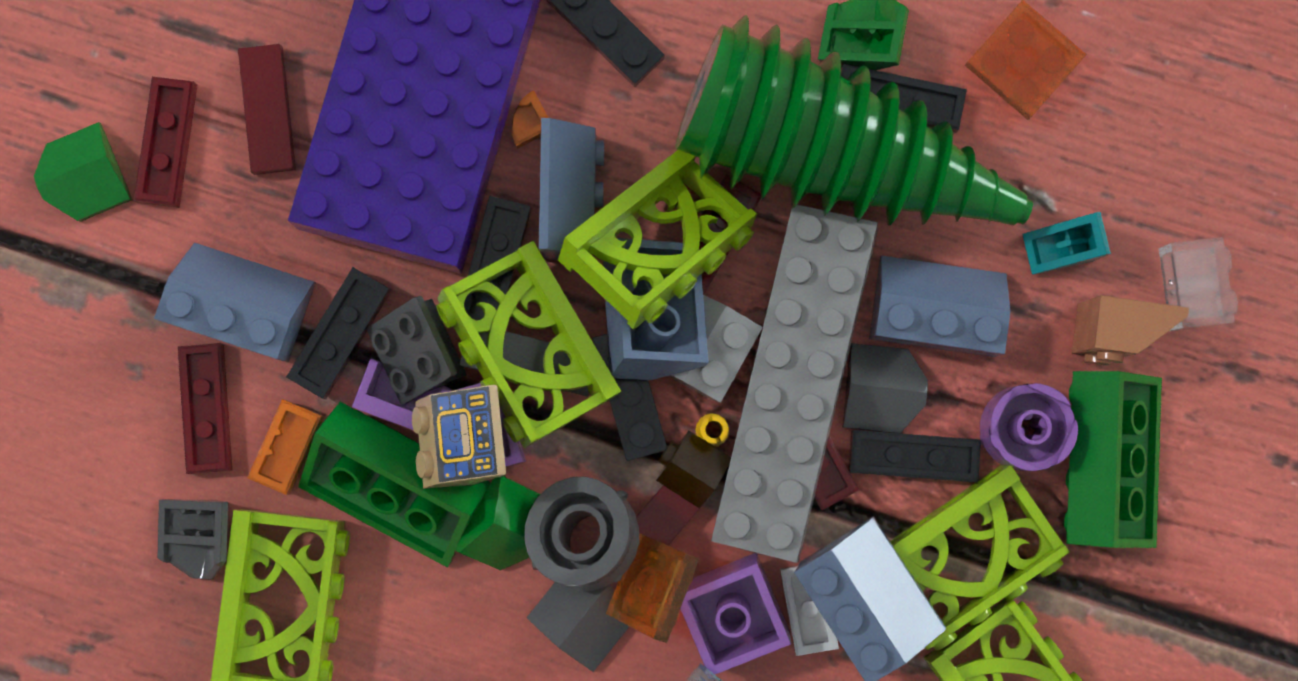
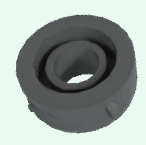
M570 477L558 481L545 489L535 500L525 524V544L527 553L532 561L533 570H539L542 575L550 580L578 591H594L607 587L613 582L620 581L622 575L629 569L636 557L639 546V526L636 514L630 503L626 500L629 494L622 490L616 491L600 480L589 477ZM590 516L595 517L600 526V536L597 543L591 550L585 553H573L570 548V537L573 529L581 520Z

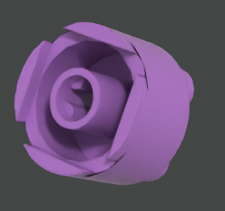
M1037 383L1013 386L1000 391L987 403L980 420V440L989 455L1001 465H1010L1014 470L1019 471L1044 470L1062 462L1071 453L1078 436L1077 420H1075L1070 407L1071 404L1058 390ZM1030 420L1029 426L1035 429L1033 435L1024 436L1025 429L1021 427L1022 421Z

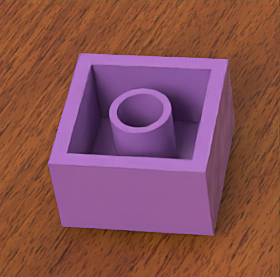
M757 553L677 584L675 598L709 677L791 645L790 630Z

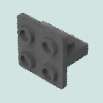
M422 296L414 297L367 328L372 345L381 363H383L382 365L390 380L391 387L402 405L411 402L428 391L451 384L467 376L464 367L460 365L461 360L432 299L424 301Z

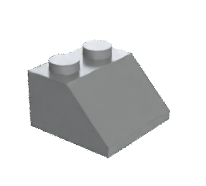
M703 295L709 363L704 367L669 375V377L707 399L721 403L763 327L730 307Z

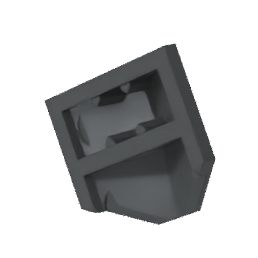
M851 343L842 428L901 433L926 406L928 379L909 349Z
M160 499L157 558L165 563H171L191 578L213 580L227 561L228 502L219 500Z
M555 582L527 616V619L559 649L592 672H594L630 627L620 594L610 585L594 591H578Z

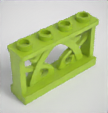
M680 150L674 152L564 238L558 261L571 272L574 269L628 320L627 324L633 330L645 320L649 324L657 320L666 310L669 300L675 295L679 299L683 298L695 286L696 278L704 271L708 275L713 273L725 260V254L732 248L736 251L740 250L754 234L751 227L757 213L752 208L748 210L708 173L700 179V166L695 162L696 156ZM685 184L694 193H696L701 198V200L694 202ZM660 201H664L668 205L667 211L675 207L677 210L661 212L655 205ZM713 210L727 222L728 227L722 232H713L709 229L708 224L717 223L718 218L712 215H703L698 218L697 212ZM643 217L651 222L669 224L681 220L683 230L682 253L676 255L638 253L642 242V230L637 219ZM620 232H625L632 238V244L628 250L624 249L626 241H620L616 238ZM701 241L706 245L699 250V244ZM592 254L607 263L615 265L613 275ZM626 269L634 271L632 275L633 287L636 289L637 282L645 280L651 284L652 289L645 295H633L622 284V274ZM663 274H670L665 279H663Z
M534 241L441 290L438 296L439 304L436 305L438 314L447 328L454 327L461 339L458 346L463 358L468 365H476L484 379L480 381L481 386L497 385L499 406L506 417L502 422L513 442L520 441L522 446L527 448L587 412L613 399L621 392ZM517 268L521 277L511 286L506 295L498 287L490 283L495 278ZM484 292L491 295L499 303V306L496 310L489 303H476V306H479L484 311V317L481 320H474L466 313L464 302L470 293ZM519 302L521 307L527 311L528 303L536 302L541 309V313L538 317L531 318L522 313L516 305ZM510 317L528 328H552L556 337L548 344L544 353L543 367L545 374L521 368L503 358L504 336ZM489 332L487 347L485 346L479 333ZM565 352L570 359V364L562 366L558 363L560 374H555L553 365L554 354ZM506 380L514 384L520 385L514 391V393L510 389ZM586 387L591 397L563 412L561 391ZM543 391H550L553 399V409L549 418L543 421H535L528 418L522 407L524 398H533L537 403V409H539L544 401Z
M1000 465L890 541L921 590L924 591L927 587L935 590L928 599L931 605L934 606L938 602L946 605V614L941 619L946 626V630L925 647L926 650L932 647L935 650H940L952 643L957 638L955 631L968 622L971 626H974L984 621L993 613L990 608L1003 598L1006 601H1010L1023 594L1028 589L1026 582L1038 574L1041 577H1045L1058 570L1064 564L1061 558L1070 552L1025 489L1014 468L1010 465ZM1008 489L1027 518L1008 521L1001 492ZM979 513L983 518L981 525L991 522L992 528L983 531H973L968 523L969 518L972 514ZM950 527L961 536L969 539L985 540L992 538L990 560L982 581H956L938 576L945 567L948 558V543L943 532ZM1021 527L1033 530L1038 535L1040 541L1038 552L1031 558H1020L1018 555L1019 546L1030 543L1021 538L1009 539V531ZM931 545L937 549L938 557L932 568L927 571L923 568L931 562V559L924 560L921 556V551L924 547ZM1006 563L1009 564L1011 567L1016 568L1010 574L1002 578L1006 567ZM956 596L975 598L959 608Z
M251 509L233 510L211 681L332 680L334 664L332 660H327L329 644L336 642L339 629V618L333 617L335 599L340 600L342 597L345 580L344 574L339 573L341 556L346 557L350 543V531L344 530V520L272 513ZM259 524L293 527L285 537L282 546L258 534ZM314 532L322 538L325 548L319 560H311L308 556V550L313 544L302 547L296 556L290 552L294 541L301 534ZM271 559L275 561V565L267 578L259 579L254 575L253 568L257 562H262L266 569H268ZM283 569H285L299 586L308 607L294 623L275 636L271 619L261 608L250 604L249 597L250 593L262 591L273 585L280 577ZM322 571L321 585L319 588L318 584L316 583L315 579L311 574H315ZM256 619L261 623L265 634V641L260 642V630H258L255 636H250L246 633L248 621ZM316 622L314 639L303 636ZM284 648L285 658L293 665H298L294 658L296 651H306L310 660L306 673L299 677L287 675L279 665L277 651ZM267 656L272 676L240 672L241 663Z
M1005 598L992 609L993 613L984 621L974 626H968L957 635V638L952 643L940 650L934 649L924 657V660L940 681H988L985 674H991L993 681H1003L1001 673L1021 674L1041 681H1083L1074 671L1068 674L1059 662L1064 658V655L1054 641L1048 636L1042 639L1033 626L1038 620L1030 608L1023 601L1017 604L1014 600L1006 601ZM999 625L1013 626L1019 634V644L1014 648H1010L1006 644V636H1003L999 642V651L1002 657H993L990 648V637L993 630ZM979 639L980 649L984 658L974 659L954 666L950 660ZM1031 648L1044 665L1025 659L1030 653Z

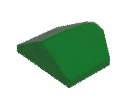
M849 0L841 4H830L827 9L818 60L822 62L830 53L836 51L840 55L841 67L843 64L880 70L899 65L909 14L908 8L897 0Z
M100 122L45 145L34 174L36 187L44 201L81 222L132 200Z
M505 476L494 478L455 550L500 571L530 558L525 544V524L531 507L541 494Z

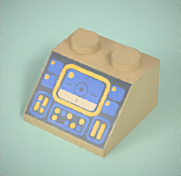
M497 385L430 394L415 401L416 407L412 412V426L414 432L419 436L420 451L416 456V470L418 476L423 479V489L474 485L506 475Z

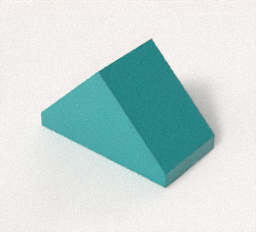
M1101 212L1091 213L1022 234L1032 275L1093 262L1111 254Z

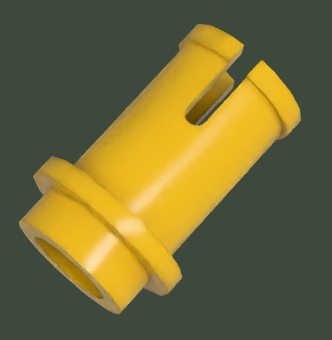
M713 413L706 414L697 422L695 432L698 437L717 447L728 438L729 426L722 416ZM709 422H714L720 427V434L717 438H711L706 434L705 429Z

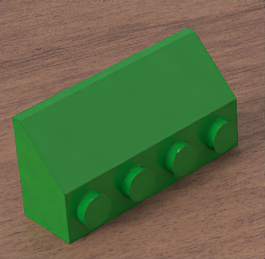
M1073 371L1072 384L1069 388V400L1072 404L1071 409L1075 420H1077L1078 436L1075 446L1070 453L1069 469L1066 473V486L1068 488V511L1064 518V527L1067 532L1066 544L1110 548H1157L1162 378L1121 371Z
M340 401L315 432L298 487L448 568L457 552L455 548L491 482L487 480L474 485L423 489V479L418 476L416 470V456L420 451L419 443Z

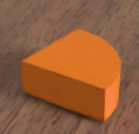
M534 90L523 97L513 116L511 131L517 149L541 137V118H549Z

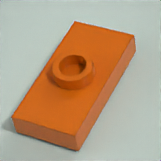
M282 399L247 478L282 494L290 495L310 450L315 432L319 429L324 416Z

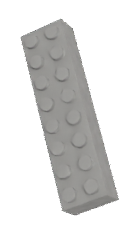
M796 205L791 209L711 539L712 542L795 563L799 562L877 237L878 222L860 219L857 222L856 217L828 212L824 216L823 210Z

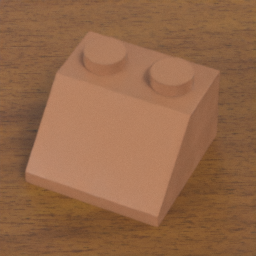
M1104 295L1078 303L1072 354L1085 355L1084 362L1089 364L1111 365V362L1123 363L1124 357L1141 353L1187 318L1189 308Z

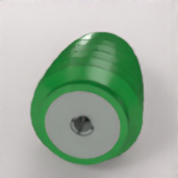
M747 15L740 18L732 28L723 24L720 26L698 74L675 145V149L699 157L700 179L715 164L730 168L731 189L748 174L760 178L761 199L776 184L791 188L792 208L807 193L819 194L822 196L824 216L833 208L838 200L853 202L854 217L857 218V222L869 207H885L888 226L895 221L901 211L920 212L922 225L928 221L931 214L955 216L956 222H958L960 217L1013 226L1017 223L1023 225L1028 220L1032 212L1033 201L1027 199V194L998 177L994 169L988 170L977 162L972 147L957 148L953 144V133L950 123L942 121L930 129L927 126V108L924 101H914L907 108L901 110L899 108V89L895 82H889L874 94L870 91L871 79L868 67L862 66L846 79L841 76V59L838 52L830 53L817 65L811 62V45L808 38H803L788 52L781 48L780 28L778 25L772 26L760 39L750 36L749 18Z

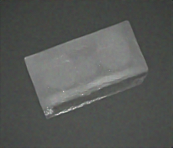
M1223 237L1174 242L1159 248L1166 304L1189 308L1188 317L1170 331L1221 326L1235 322L1234 315L1237 313L1238 301L1234 290L1230 289L1228 275L1232 267V258L1229 249L1224 247Z

